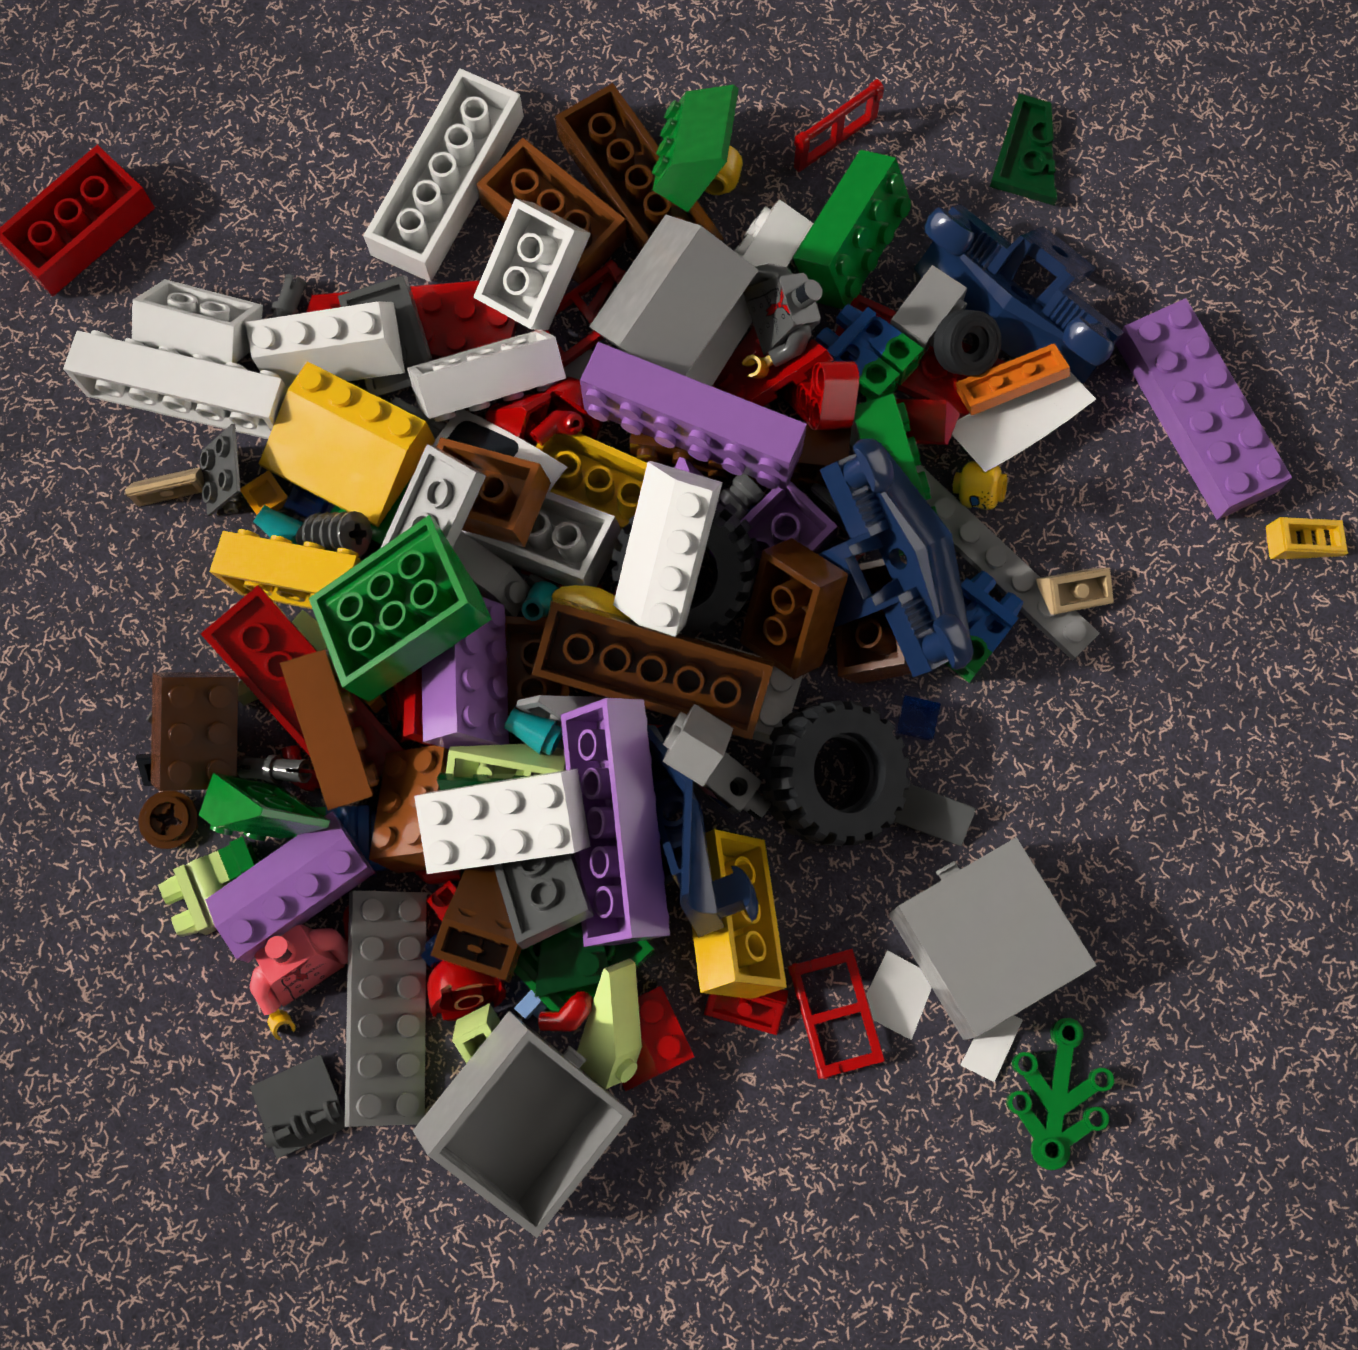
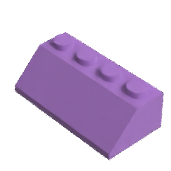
M333 811L324 816L330 820L328 828L297 835L205 899L215 928L237 960L250 962L255 958V953L263 948L270 938L281 936L296 925L304 924L375 873Z

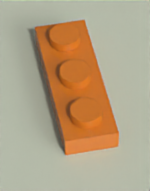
M1055 343L993 367L980 375L971 376L956 382L957 393L972 416L1070 377V366Z

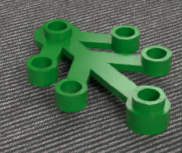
M1072 1018L1057 1020L1050 1030L1051 1039L1057 1045L1051 1088L1038 1071L1037 1059L1033 1054L1021 1052L1016 1054L1012 1060L1014 1071L1024 1077L1047 1110L1046 1127L1043 1126L1031 1110L1032 1101L1026 1092H1011L1006 1099V1105L1011 1113L1017 1114L1032 1136L1031 1155L1034 1161L1040 1167L1047 1170L1062 1168L1070 1158L1071 1145L1093 1130H1103L1109 1122V1116L1103 1108L1089 1107L1084 1111L1083 1119L1062 1131L1065 1114L1098 1091H1108L1114 1085V1076L1110 1070L1095 1068L1089 1073L1085 1081L1068 1092L1073 1051L1075 1047L1080 1045L1084 1036L1082 1026ZM1065 1026L1072 1027L1075 1032V1036L1071 1041L1066 1040L1062 1035ZM1023 1056L1027 1057L1031 1062V1068L1026 1072L1022 1071L1018 1065L1019 1059ZM1099 1072L1104 1073L1107 1077V1083L1104 1087H1099L1095 1082V1076ZM1017 1095L1022 1096L1025 1100V1107L1019 1111L1012 1104L1013 1098ZM1093 1111L1099 1112L1102 1117V1121L1098 1126H1093L1089 1120L1090 1114ZM1050 1142L1055 1143L1058 1148L1057 1155L1052 1158L1048 1157L1045 1153V1147Z

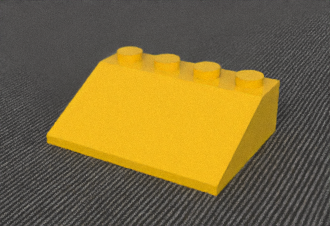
M307 361L286 392L259 464L261 467L347 512H361L368 518L370 524L379 527L413 476L426 445H433L436 440L425 420Z

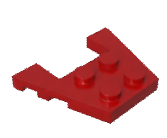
M753 326L732 353L712 387L760 406H765L778 397L775 391L792 381L797 385L808 377L805 372L814 367L817 362H832L834 359L827 349L812 339L807 344L802 355L788 361L785 365L782 364L776 368L774 365L770 366L767 376L763 379L748 377L749 374L757 370L758 363L747 367L742 365L743 360L750 355L760 358L769 355H763Z

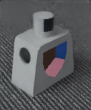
M726 752L703 787L693 781V786L731 814L739 813L743 809L759 821L772 804L770 801H765L764 797L756 792L762 781ZM731 781L736 783L739 788L737 796L730 790Z

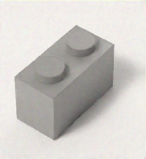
M932 265L893 316L891 325L924 348V355L930 346L934 348L935 332L943 318L954 311L966 308L967 303L964 302L967 287Z
M694 704L687 715L681 711L670 727V733L663 743L668 748L663 762L703 787L724 757L733 728Z

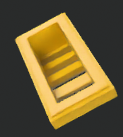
M1279 517L1266 526L1270 559L1337 557L1348 554L1343 520ZM1324 530H1329L1331 545H1326ZM1296 531H1300L1301 544H1298ZM1311 531L1315 533L1316 545H1313Z

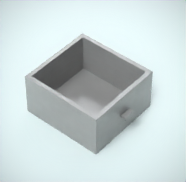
M665 215L589 327L622 351L686 376L754 278L758 269L701 225Z
M1017 837L962 869L958 868L955 861L936 871V874L941 879L940 882L900 904L888 914L963 1040L982 1035L1097 966Z
M508 1011L413 1129V1133L430 1158L537 1238L629 1121L633 1113L607 1089L605 1090L580 1069L587 1060L569 1045L564 1054H562Z

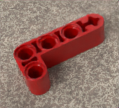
M854 361L817 362L814 367L805 372L808 377L797 385L791 381L777 390L812 430L849 429L853 425L859 388V370Z

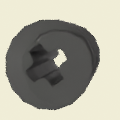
M361 512L315 513L305 520L304 524L298 529L295 538L297 545L303 546L304 542L308 541L322 545L326 550L337 552L338 548H346L358 553L359 557L367 552L371 543L372 529L368 518Z

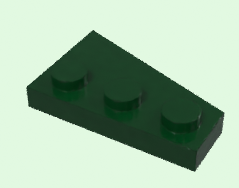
M1019 93L989 187L1055 206L1057 188H1055L1054 181L1056 170L1052 148L1054 137L1051 102Z
M581 922L541 941L535 998L599 984L603 969L609 967L605 947H584Z

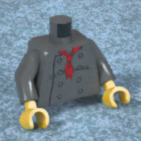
M770 263L755 267L758 269V272L743 292L763 355L769 354L764 358L750 355L743 360L742 365L747 367L758 363L757 370L748 375V377L754 379L766 377L770 366L774 365L776 368L802 355L811 337V331L820 323L821 319L816 301L822 297V288L815 280H808L807 275L804 273L792 274L788 267Z

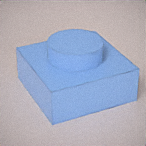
M530 990L514 1009L525 1019H529L532 1015L538 1019L540 1012L546 1011L548 1007L539 998H535V993Z

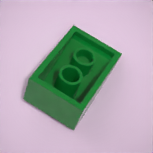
M218 773L212 774L199 813L200 817L211 824L210 829L224 835H232L233 831L244 832L245 836L259 841H265L266 836L283 839L326 829L330 823L329 819L279 785Z

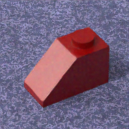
M547 393L529 394L516 400L504 401L501 404L495 403L488 409L485 419L535 447L537 442L531 437L530 432L545 419L551 396Z

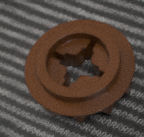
M161 791L151 796L142 806L138 818L139 830L143 838L152 846L159 849H177L178 846L190 842V837L198 829L199 812L193 800L178 791ZM175 810L174 817L179 819L182 824H177V826L170 825L169 829L165 831L166 825L157 819L156 816H169L171 811Z

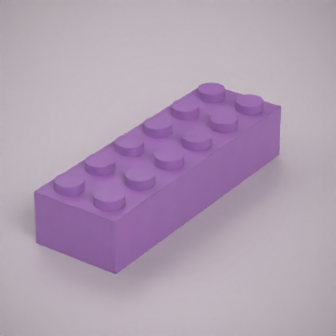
M1186 298L1123 327L1122 331L1124 333L1115 345L1216 520L1279 492L1292 479L1291 474Z
M597 343L580 378L584 410L594 419L603 422L607 421V419L621 424V427L627 432L635 435L646 434L667 448L679 447L688 451L690 456L699 461L707 462L711 460L721 464L726 471L732 474L742 475L744 473L754 477L764 487L770 489L779 487L786 490L802 454L806 423L603 343Z
M604 698L561 714L566 770L578 768L591 846L575 852V859L594 916L581 922L584 947L620 945L669 936V913L664 885L665 875L662 867L656 795L653 786L652 758L649 750L644 699Z

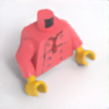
M302 924L296 925L283 935L270 938L266 945L255 953L254 957L259 966L253 970L250 990L263 1014L269 1015L267 1023L277 1040H281L277 1032L281 1025L289 1024L293 1032L296 1029L288 1012L279 1010L281 1005L283 1007L343 968L345 964H348V942L337 930L333 928L311 929Z

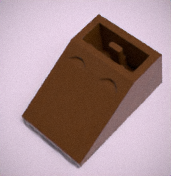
M494 865L467 868L445 913L430 956L511 983L522 948L516 943Z

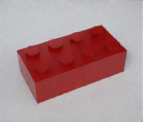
M97 144L0 227V244L53 297L153 211L155 207L143 187Z

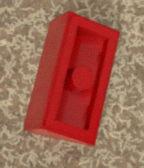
M895 399L897 404L901 402L905 404L911 431L906 432L907 438L914 436L916 444L948 445L960 413L948 401Z
M781 989L754 999L709 994L704 1015L777 1035L787 1002L788 990Z

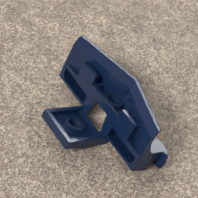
M961 204L952 206L949 212L945 211L942 207H938L928 216L925 224V233L933 241L921 260L914 267V270L923 278L933 265L967 287L964 298L967 306L964 310L984 312L996 321L1001 333L1002 351L1016 359L1055 343L1070 366V372L1083 385L1094 370L1110 358L1115 343L1124 331L1069 289L1091 276L1096 269L1093 264L1044 226L1020 235L1011 244ZM1027 254L1057 277L1037 299L1013 281Z
M871 438L860 439L853 446L855 454L820 469L850 536V540L818 554L849 574L833 628L883 609L913 677L930 672L948 661L952 669L964 668L972 660L973 645L952 533L883 445ZM879 549L892 580L872 594L855 556ZM899 549L906 555L907 564L901 561Z
M673 722L658 728L656 725H647L649 750L652 758L653 786L656 795L662 867L665 875L664 885L674 881L677 883L681 891L680 906L698 937L724 928L722 918L745 909L753 922L758 914V900L751 880L741 868L731 866L733 874L712 881L703 813L693 793V780L663 762L668 750L663 743L670 733L669 729ZM680 808L683 809V816L677 821H671V817Z

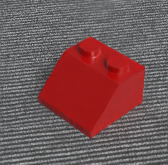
M662 986L638 997L642 1048L637 1060L635 1074L629 1081L622 1083L625 1091L695 1058Z

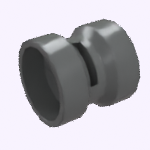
M743 473L733 479V485L729 489H723L720 492L719 504L724 507L729 503L738 509L734 515L741 521L748 514L750 505H757L765 497V494L751 478Z

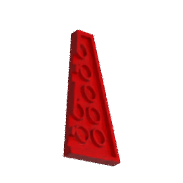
M480 280L410 286L433 359H439L512 338L515 335L518 322L474 298ZM349 292L312 295L307 312L339 308L341 305L338 296Z

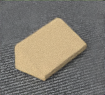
M201 467L136 481L131 483L125 489V492L138 507L201 493L205 484Z
M1090 568L1036 578L1042 597L1050 614L1053 615L1114 603L1110 568Z

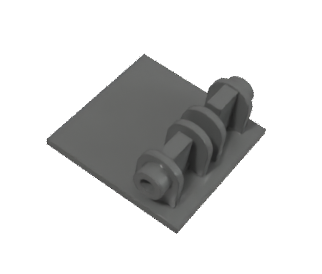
M231 424L208 444L200 455V467L204 470L205 479L202 498L206 503L207 516H211L220 508H224V513L235 514L238 513V507L242 505L235 424Z
M318 1055L249 1086L266 1129V1133L263 1134L264 1142L268 1149L273 1148L276 1159L347 1128L345 1127L344 1111L322 1055Z

